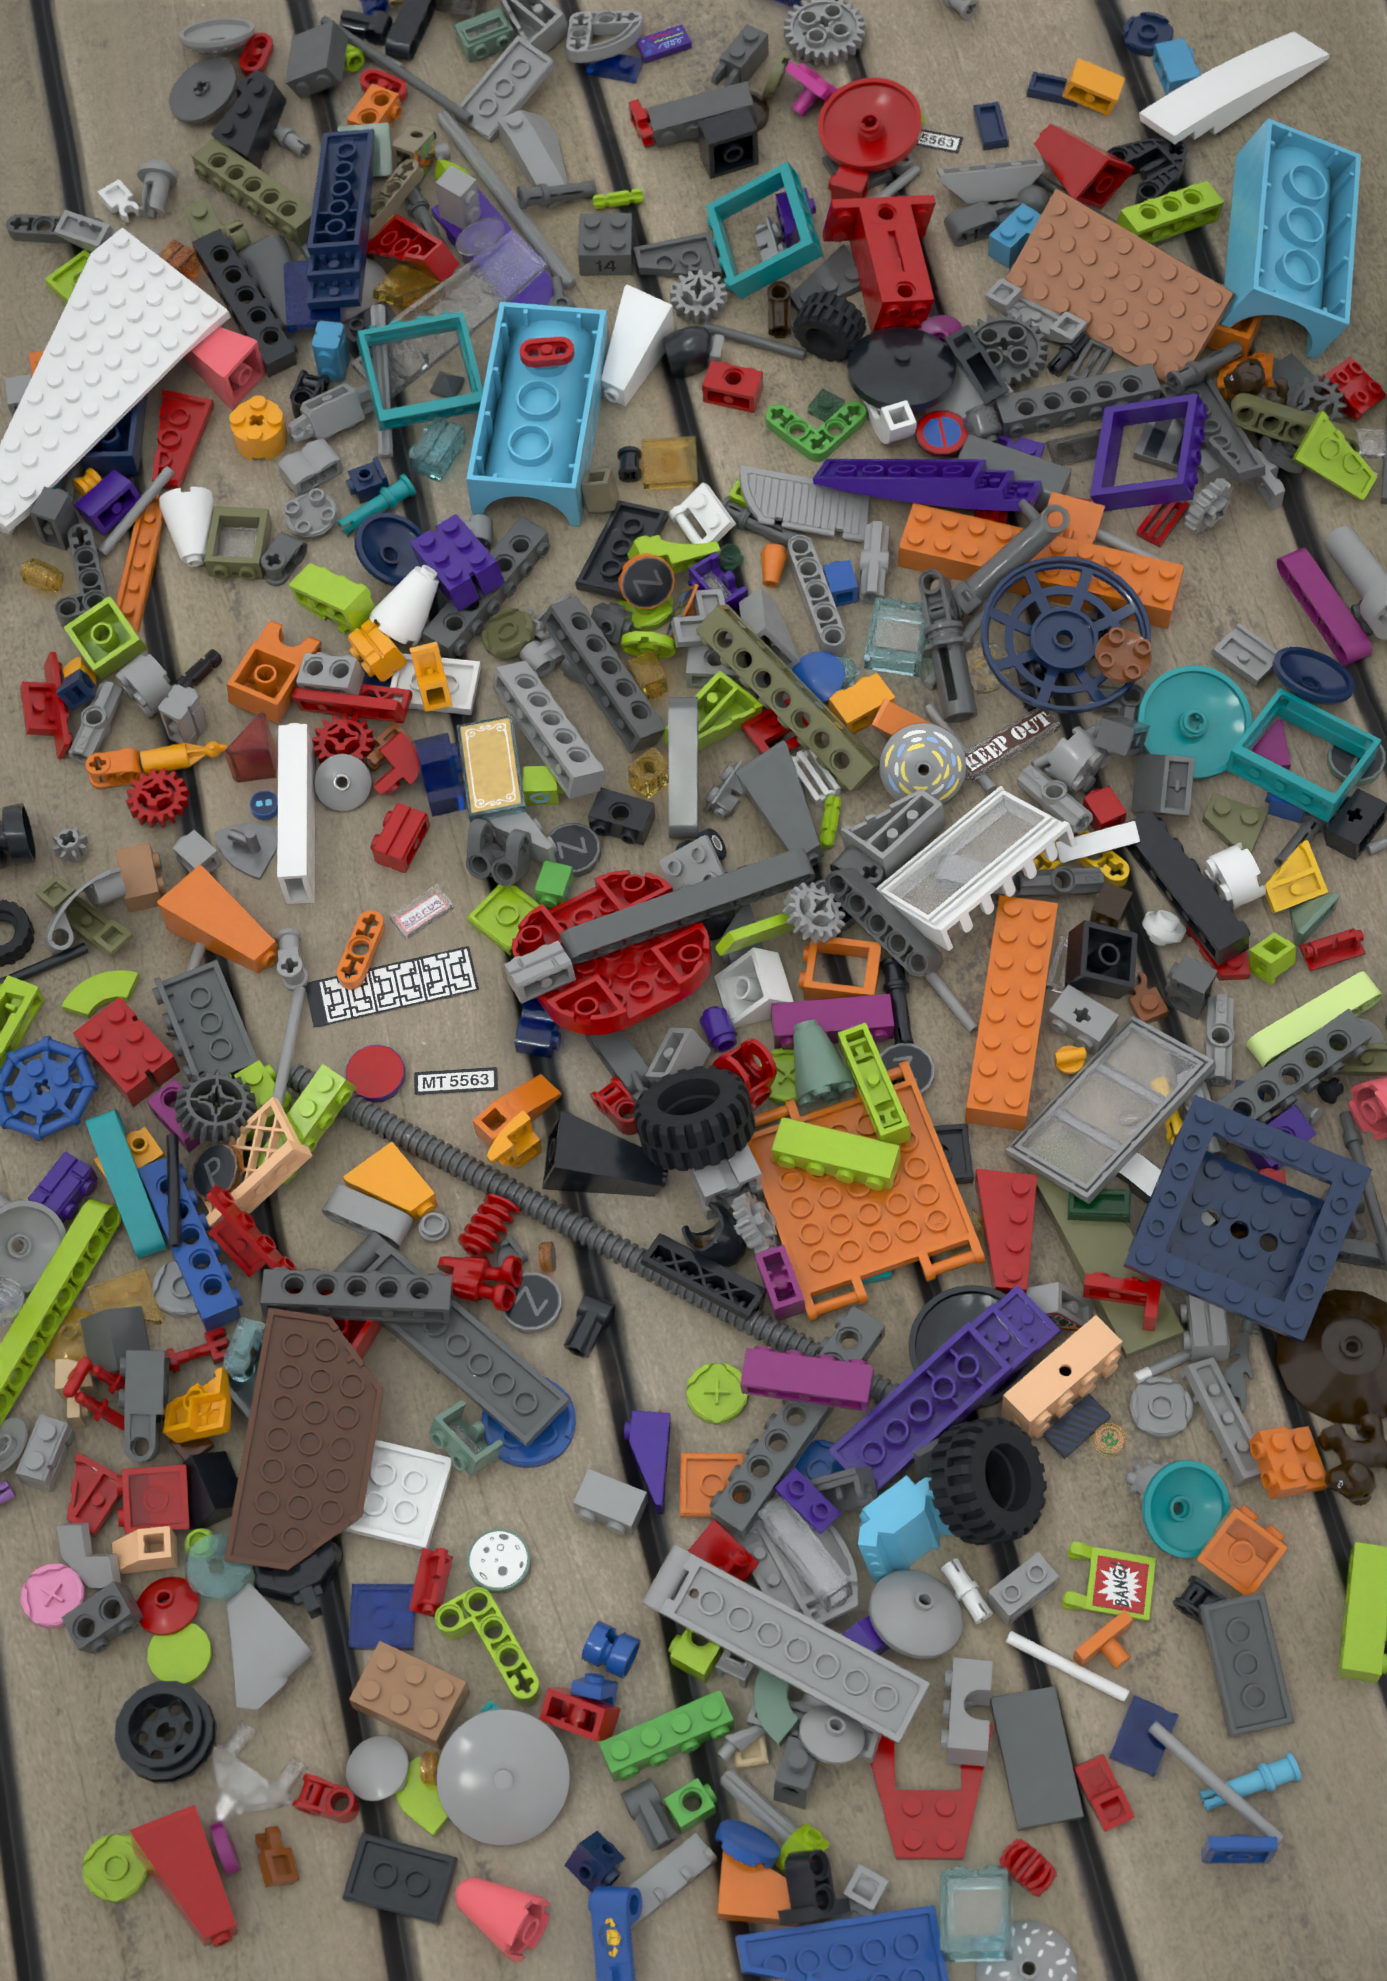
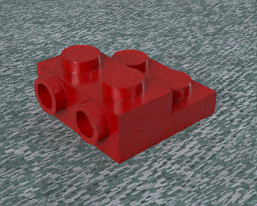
M186 1464L122 1469L121 1476H116L117 1495H123V1508H118V1527H124L125 1534L132 1533L138 1529L170 1526L172 1530L190 1529Z

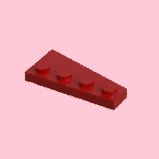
M162 389V407L159 413L160 425L159 430H157V451H155L152 482L168 466L174 471V475L165 484L163 489L173 490L182 487L214 408L213 399Z

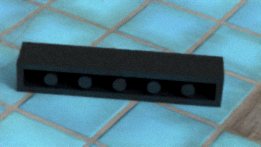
M1151 810L1132 819L1131 821L1136 823L1140 842L1126 845V849L1217 965L1220 966L1249 949V936L1251 935L1248 926L1244 921H1238L1234 916L1230 903L1219 897L1214 883L1210 879L1203 877L1199 865L1193 858L1189 859L1181 842L1177 838L1173 839L1168 833V828L1163 819L1160 817L1156 818Z

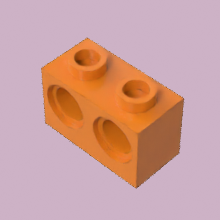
M372 83L346 119L347 125L389 122L391 127L394 121L400 118L402 113L399 94Z

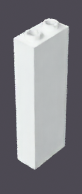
M299 723L278 726L277 878L286 904L315 903V754L307 724Z

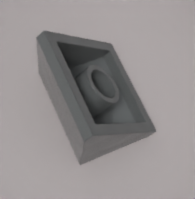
M142 1306L105 1309L80 1319L87 1357L92 1360V1366L98 1364L116 1375L120 1371V1358L126 1357V1350H150ZM91 1374L93 1380H97V1377Z

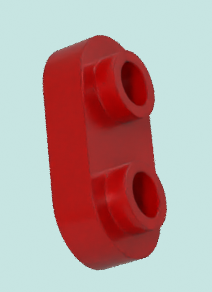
M256 33L247 41L239 59L240 69L244 76L248 77L256 69L264 73L274 51L273 40L269 34Z
M368 69L360 75V85L364 93L373 83L398 93L400 103L407 98L406 83L396 76L378 69Z
M566 337L528 339L521 344L519 349L521 362L531 368L566 365L573 360L575 355L573 342Z

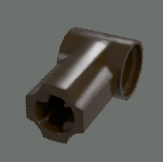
M774 281L767 289L768 334L777 339L785 338L792 333L791 288L788 283Z

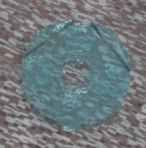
M225 1534L203 1537L195 1542L187 1553L185 1578L193 1591L200 1596L212 1599L232 1596L243 1587L250 1573V1565L224 1562L225 1566L223 1568H225V1571L222 1575L218 1572L210 1573L209 1567H212L209 1562L211 1559L214 1558L217 1561L222 1559L224 1561L228 1536Z

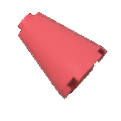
M1387 1076L1358 1083L1349 1092V1094L1353 1093V1100L1348 1102L1353 1119L1364 1133L1369 1130L1375 1136L1372 1138L1375 1140L1387 1138Z
M477 1877L463 1880L455 1892V1898H457L456 1906L507 1958L514 1962L522 1961L525 1958L521 1953L527 1947L531 1950L536 1947L549 1922L550 1915L545 1912L546 1906L551 1907L550 1902L535 1894Z

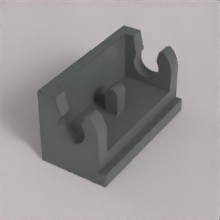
M854 1467L808 1480L840 1512L868 1505L878 1497L872 1467Z

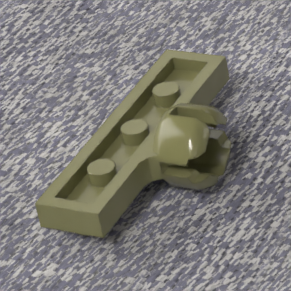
M207 197L183 207L197 239L221 229L225 237L230 236L236 247L234 252L237 256L239 252L251 245L248 232L243 228L244 224L240 220H235L226 225L220 224ZM233 280L231 283H236L239 280Z

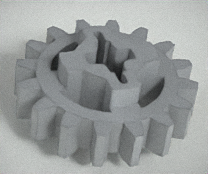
M699 270L697 275H694L692 271H688V277L685 278L680 275L679 283H672L673 290H670L671 305H673V309H676L678 317L684 314L686 322L690 318H694L696 324H698L701 318L705 322H709V316L712 315L717 318L718 310H725V303H727L726 285L721 284L720 277L713 279L711 271L707 275H703L702 270Z
M1216 478L1214 483L1210 482L1202 491L1196 493L1193 500H1191L1192 504L1188 510L1189 514L1185 517L1187 521L1184 525L1197 535L1198 533L1202 534L1205 529L1212 528L1220 519L1222 520L1227 513V506L1230 503L1229 499L1233 496L1232 491L1234 487L1224 478Z
M803 882L798 887L795 886L787 894L788 896L783 901L786 905L783 913L790 917L786 920V923L794 924L793 932H802L803 940L811 937L814 944H817L820 939L825 944L830 939L833 940L841 932L840 929L845 925L842 921L845 913L838 909L842 904L834 902L832 899L835 895L833 893L827 895L824 886L818 890L815 883L812 882L807 887Z
M750 1192L743 1193L732 1200L733 1204H731V1207L735 1211L732 1214L736 1220L734 1228L738 1236H741L748 1248H754L756 1254L780 1245L776 1238L778 1236L775 1230L776 1219L767 1210L762 1201L757 1202L756 1196L754 1194L751 1195Z

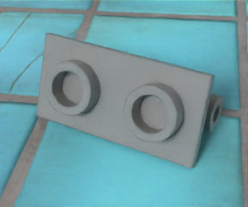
M765 215L767 223L758 224L754 231L758 247L761 250L762 261L787 249L780 239L783 237L780 225L777 222L773 223L768 215Z
M741 759L734 766L728 764L719 776L723 781L718 788L713 786L706 795L705 800L708 803L703 812H706L711 807L715 810L713 813L716 817L723 819L724 816H729L739 800L731 794V791L739 797L744 792L735 773L740 769Z

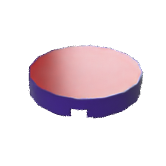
M369 1045L358 1050L349 1059L346 1066V1080L357 1087L353 1093L358 1094V1097H364L366 1101L373 1103L383 1102L394 1097L398 1093V1089L403 1085L405 1081V1066L400 1055L392 1048L383 1045Z

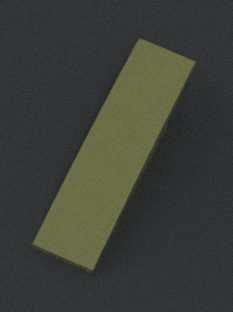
M1075 1132L1028 1149L1085 1184L1097 1172ZM1024 1165L1027 1174L1037 1175L1036 1192L1083 1286L1085 1274H1093L1095 1272H1103L1116 1278L1136 1277L1143 1282L1149 1281V1277L1123 1267L1129 1253L1128 1249L1134 1237L1126 1222L1068 1220L1069 1192ZM1162 1288L1155 1331L1142 1330L1144 1306L1090 1299L1096 1313L1100 1312L1104 1323L1123 1341L1121 1350L1126 1359L1183 1336L1184 1330Z

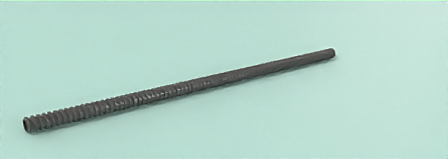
M300 1063L296 1064L290 1069L287 1087H294V1091L302 1093L316 1072H312L307 1067L304 1068ZM352 1093L350 1100L339 1111L341 1116L344 1118L348 1117L349 1121H356V1124L359 1126L364 1125L366 1130L372 1129V1133L376 1135L380 1133L381 1138H387L388 1142H395L398 1147L403 1146L405 1151L409 1152L411 1150L414 1156L419 1155L420 1159H427L429 1164L435 1163V1166L439 1169L443 1167L444 1172H451V1175L454 1177L459 1176L461 1181L467 1180V1184L470 1186L475 1184V1188L478 1190L483 1189L485 1194L491 1193L510 1200L519 1207L520 1212L523 1210L524 1215H532L533 1220L540 1219L541 1224H548L550 1229L556 1228V1232L560 1234L564 1232V1236L567 1238L572 1237L574 1242L581 1241L582 1246L586 1247L588 1245L589 1250H597L598 1255L602 1256L605 1254V1258L608 1260L613 1259L615 1264L622 1263L624 1269L629 1267L630 1272H638L639 1277L643 1278L646 1276L647 1281H655L656 1286L662 1285L663 1290H671L673 1295L679 1294L682 1300L687 1298L689 1304L696 1303V1307L699 1309L705 1308L706 1313L713 1312L715 1318L722 1317L721 1320L723 1322L729 1321L732 1327L737 1325L738 1330H746L747 1335L752 1336L754 1334L756 1340L763 1339L764 1344H772L773 1349L777 1350L780 1348L781 1353H786L787 1350H796L803 1352L805 1356L815 1358L819 1355L817 1349L821 1342L814 1343V1338L809 1337L807 1339L806 1334H798L795 1328L790 1330L789 1325H781L778 1319L773 1321L771 1315L767 1314L764 1316L761 1310L754 1311L748 1321L740 1318L640 1264L641 1258L647 1251L646 1248L642 1247L639 1249V1245L636 1243L630 1244L629 1239L622 1240L621 1235L617 1234L615 1236L614 1231H606V1227L602 1225L598 1227V1223L595 1221L590 1222L588 1217L581 1218L580 1213L576 1212L574 1214L573 1209H565L563 1204L557 1205V1201L554 1199L549 1201L547 1195L541 1196V1192H533V1188L530 1186L525 1188L524 1183H517L515 1178L509 1179V1176L505 1173L501 1175L500 1170H493L491 1165L485 1166L481 1160L477 1162L476 1157H469L466 1152L461 1153L459 1148L455 1147L453 1149L451 1144H445L442 1139L437 1140L435 1135L429 1136L427 1131L421 1132V1128L418 1126L413 1128L412 1123H405L403 1118L397 1119V1115L390 1114L386 1109L382 1110L378 1105L374 1106L371 1101L366 1102L364 1097L358 1098V1094ZM654 1254V1256L652 1257V1259L658 1261L659 1263H665L663 1262V1258L660 1256L656 1258ZM687 1270L680 1271L687 1278L696 1276L694 1274L689 1276ZM711 1283L707 1284V1288L713 1292L722 1291L720 1288L714 1289ZM733 1297L736 1304L745 1309L747 1308L745 1301L738 1302V1298ZM881 1374L873 1376L870 1400L873 1398L875 1400L874 1403L877 1405L900 1385L898 1383L891 1384V1380L888 1378L886 1380L882 1379L883 1375Z

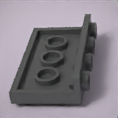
M217 960L161 981L160 977L154 979L157 987L152 989L157 1004L161 1005L164 1003L167 1013L162 1014L168 1031L174 1029L178 1038L172 1041L178 1056L185 1055L188 1064L184 1065L183 1069L189 1082H191L194 1074L202 1078L205 1070L209 1075H214L218 1069L220 1075L225 1076L230 1071L231 1075L234 1076V1074L258 1061Z

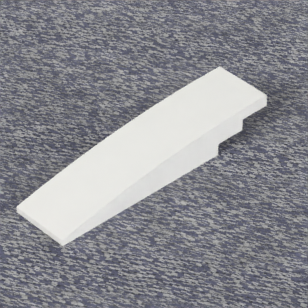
M1296 32L1289 33L1245 52L1174 90L1139 112L1140 121L1173 144L1178 143L1187 136L1195 140L1207 131L1215 135L1328 60L1330 54Z

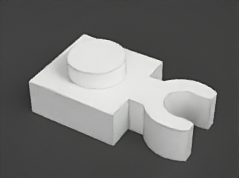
M120 179L98 191L100 200L113 214L119 211L121 219L125 223L129 222L127 213L134 212L137 216L141 215L133 194Z

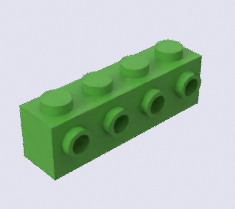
M718 1690L599 1742V1746L613 1781L615 1782L619 1779L624 1781L633 1778L639 1774L640 1770L646 1767H657L670 1760L669 1757L678 1753H690L699 1748L701 1743L710 1739L713 1741L722 1739L724 1735L730 1734V1731L734 1729V1720L721 1690Z

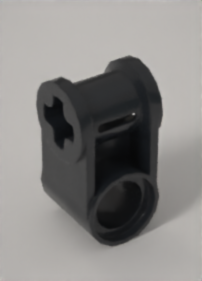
M306 370L300 371L297 382L290 393V402L295 419L302 415L300 408L303 402L329 390V376L323 375L319 377L308 374Z
M1190 1576L1188 1579L1189 1585L1180 1598L1176 1597L1173 1600V1605L1182 1614L1203 1625L1198 1605L1228 1598L1213 1589L1201 1578Z

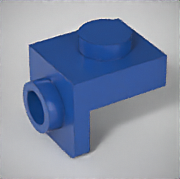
M585 1673V1677L572 1681L571 1694L600 1700L615 1706L618 1682L604 1679L605 1676L601 1674Z

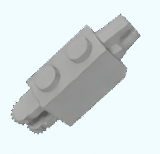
M344 383L303 402L300 408L302 415L287 424L291 439L295 442L314 437L316 440L321 438L328 440L335 433L343 429H351L357 426L358 422L365 420V414L374 410L371 399L361 403L359 401L370 395L368 384L353 389L347 383Z

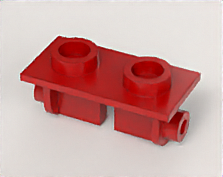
M1354 928L1299 945L1310 971L1366 954L1361 944V941H1364L1363 932Z
M422 1548L409 1611L435 1618L436 1611L443 1604L453 1556L448 1555L447 1549L436 1548L433 1551Z

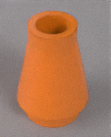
M767 544L764 546V550L761 551L762 584L766 587L773 588L779 586V580L788 558L786 548L782 545Z

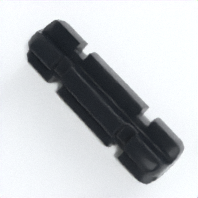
M214 649L209 650L204 655L205 659L201 658L185 672L186 676L182 675L175 684H179L184 688H193V684L197 685L212 671V667L216 668L222 662L221 655Z

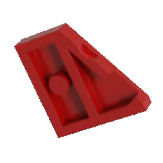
M77 1452L74 1461L76 1468L74 1480L71 1483L70 1493L72 1497L68 1505L67 1520L69 1523H88L90 1535L96 1537L123 1496L117 1495L116 1476L120 1475Z

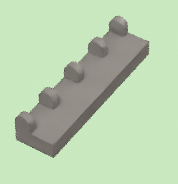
M1214 1357L1187 1365L1180 1372L1182 1379L1188 1380L1195 1394L1192 1399L1195 1405L1200 1404L1209 1422L1206 1427L1209 1433L1214 1432L1223 1450L1220 1456L1223 1461L1228 1460L1236 1476V1479L1233 1480L1235 1486L1239 1487L1251 1479L1260 1477L1261 1473L1257 1462L1250 1452L1249 1440L1253 1437V1434Z
M697 1833L693 1834L629 1886L638 1888L642 1895L641 1915L635 1923L631 1924V1931L717 1862V1857L713 1851L706 1846Z

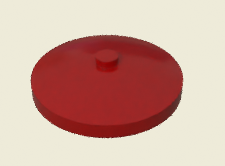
M863 78L842 86L827 99L818 119L820 142L829 158L838 165L863 172L884 170L901 162L916 147L922 132V115L915 96L903 85L885 78Z

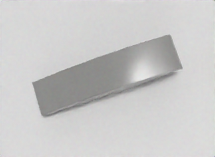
M67 210L64 211L54 230L56 235L91 253L117 232L109 224ZM147 246L163 259L164 254L161 250Z

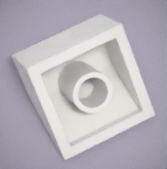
M753 947L714 976L723 1007L727 1010L734 1028L771 1019V1004L794 1002L778 952Z

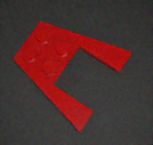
M989 1724L988 1749L993 1732V1724ZM882 1735L873 1763L870 1762L873 1770L896 1860H963L984 1766L961 1764V1790H895V1742Z

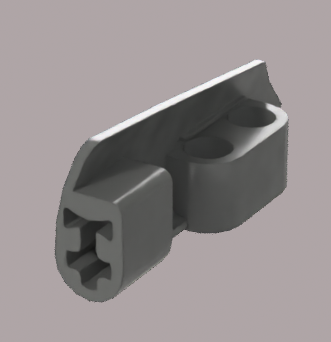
M276 234L266 237L239 252L238 257L242 256L248 266L247 272L251 277L254 276L262 294L268 298L274 312L281 319L284 327L312 331L317 322L320 321V316L317 310H309L308 287L304 277L299 274L284 236Z

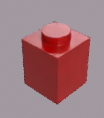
M840 165L836 175L832 174L828 183V190H831V200L866 198L869 192V173Z
M1110 786L1101 790L1094 789L1084 797L1083 806L1093 815V821L1090 825L1094 831L1125 823L1127 812Z

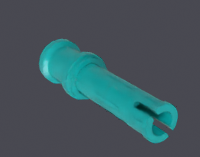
M402 474L397 482L387 488L382 487L378 496L341 520L339 519L337 523L340 528L349 522L351 523L342 530L348 536L368 516L381 513L387 508L390 510L397 508V504L408 496L414 497L417 494L416 490L407 476Z

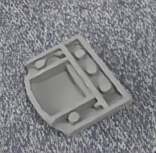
M789 1505L757 1521L744 1540L734 1533L731 1534L760 1563L751 1575L761 1592L822 1625L858 1608L859 1583L855 1564L846 1543L832 1524L820 1535Z

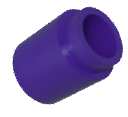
M718 1006L706 1009L699 1022L709 1045L716 1052L730 1050L737 1044V1032L727 1010Z

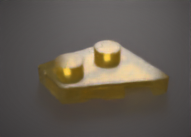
M397 264L373 289V298L399 306L407 303L409 300L424 297L425 290L433 288L436 292L440 291L443 282L441 283L430 275L413 270L408 266Z
M145 1267L86 1287L94 1314L105 1309L142 1306L145 1321H150L154 1325L163 1324Z

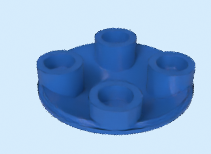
M816 651L806 654L800 658V663L792 668L794 674L824 705L829 704V698L835 692L841 690L844 684L845 669L841 661L835 655L828 652Z

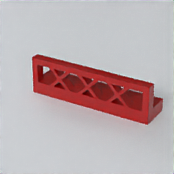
M362 684L359 695L295 688L292 699L301 711L339 716L347 713L348 717L358 715V718L395 721L396 723L404 724L413 693L408 689ZM368 694H376L378 698H376V697H367V695H368ZM394 697H401V698H402L401 704H400V702H399L398 700H392V699H393Z

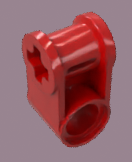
M614 1076L610 1079L611 1083L598 1092L593 1091L590 1093V1097L599 1111L606 1115L622 1134L634 1135L638 1133L634 1117L631 1119L622 1118L626 1114H634L635 1104L632 1101V1095L627 1091L623 1083Z
M306 1773L303 1775V1787L298 1800L293 1801L292 1807L304 1813L321 1816L339 1823H349L357 1817L360 1809L359 1801L350 1789L315 1775ZM342 1798H349V1806L344 1811H335L337 1801Z

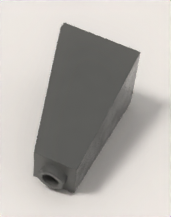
M782 740L735 773L745 795L785 851L804 848L813 867L824 856L796 766L787 744Z

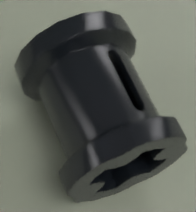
M634 446L620 448L617 453V457L620 460L619 479L623 482L639 481L642 478V472L639 468V460L642 457L641 450Z

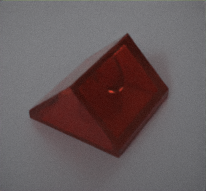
M261 711L224 751L233 780L237 783L277 777L274 740L266 714Z

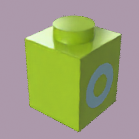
M523 766V796L525 805H559V794H564L565 792L548 767Z

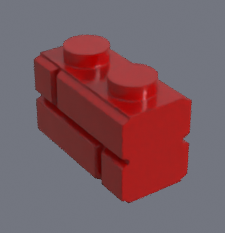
M398 803L393 811L386 813L383 820L384 828L380 835L376 834L374 836L370 849L376 863L406 873L430 827V822L425 812L411 809L409 806Z

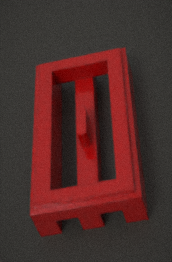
M1184 501L1183 503L1172 502L1155 505L1137 529L1136 535L1161 547L1188 510L1189 503ZM1166 504H1168V506L1166 507V509L1164 510V512L1161 514V516L1158 518V520L1155 522V524H1154L1153 527L1150 529V531H1149L1148 533H1146L1147 529L1150 527V525L1152 524V522L1155 520V518H1156V517L1158 516V514L1161 512V510L1163 509V507H1164ZM1173 509H1177V512L1158 538L1154 537Z

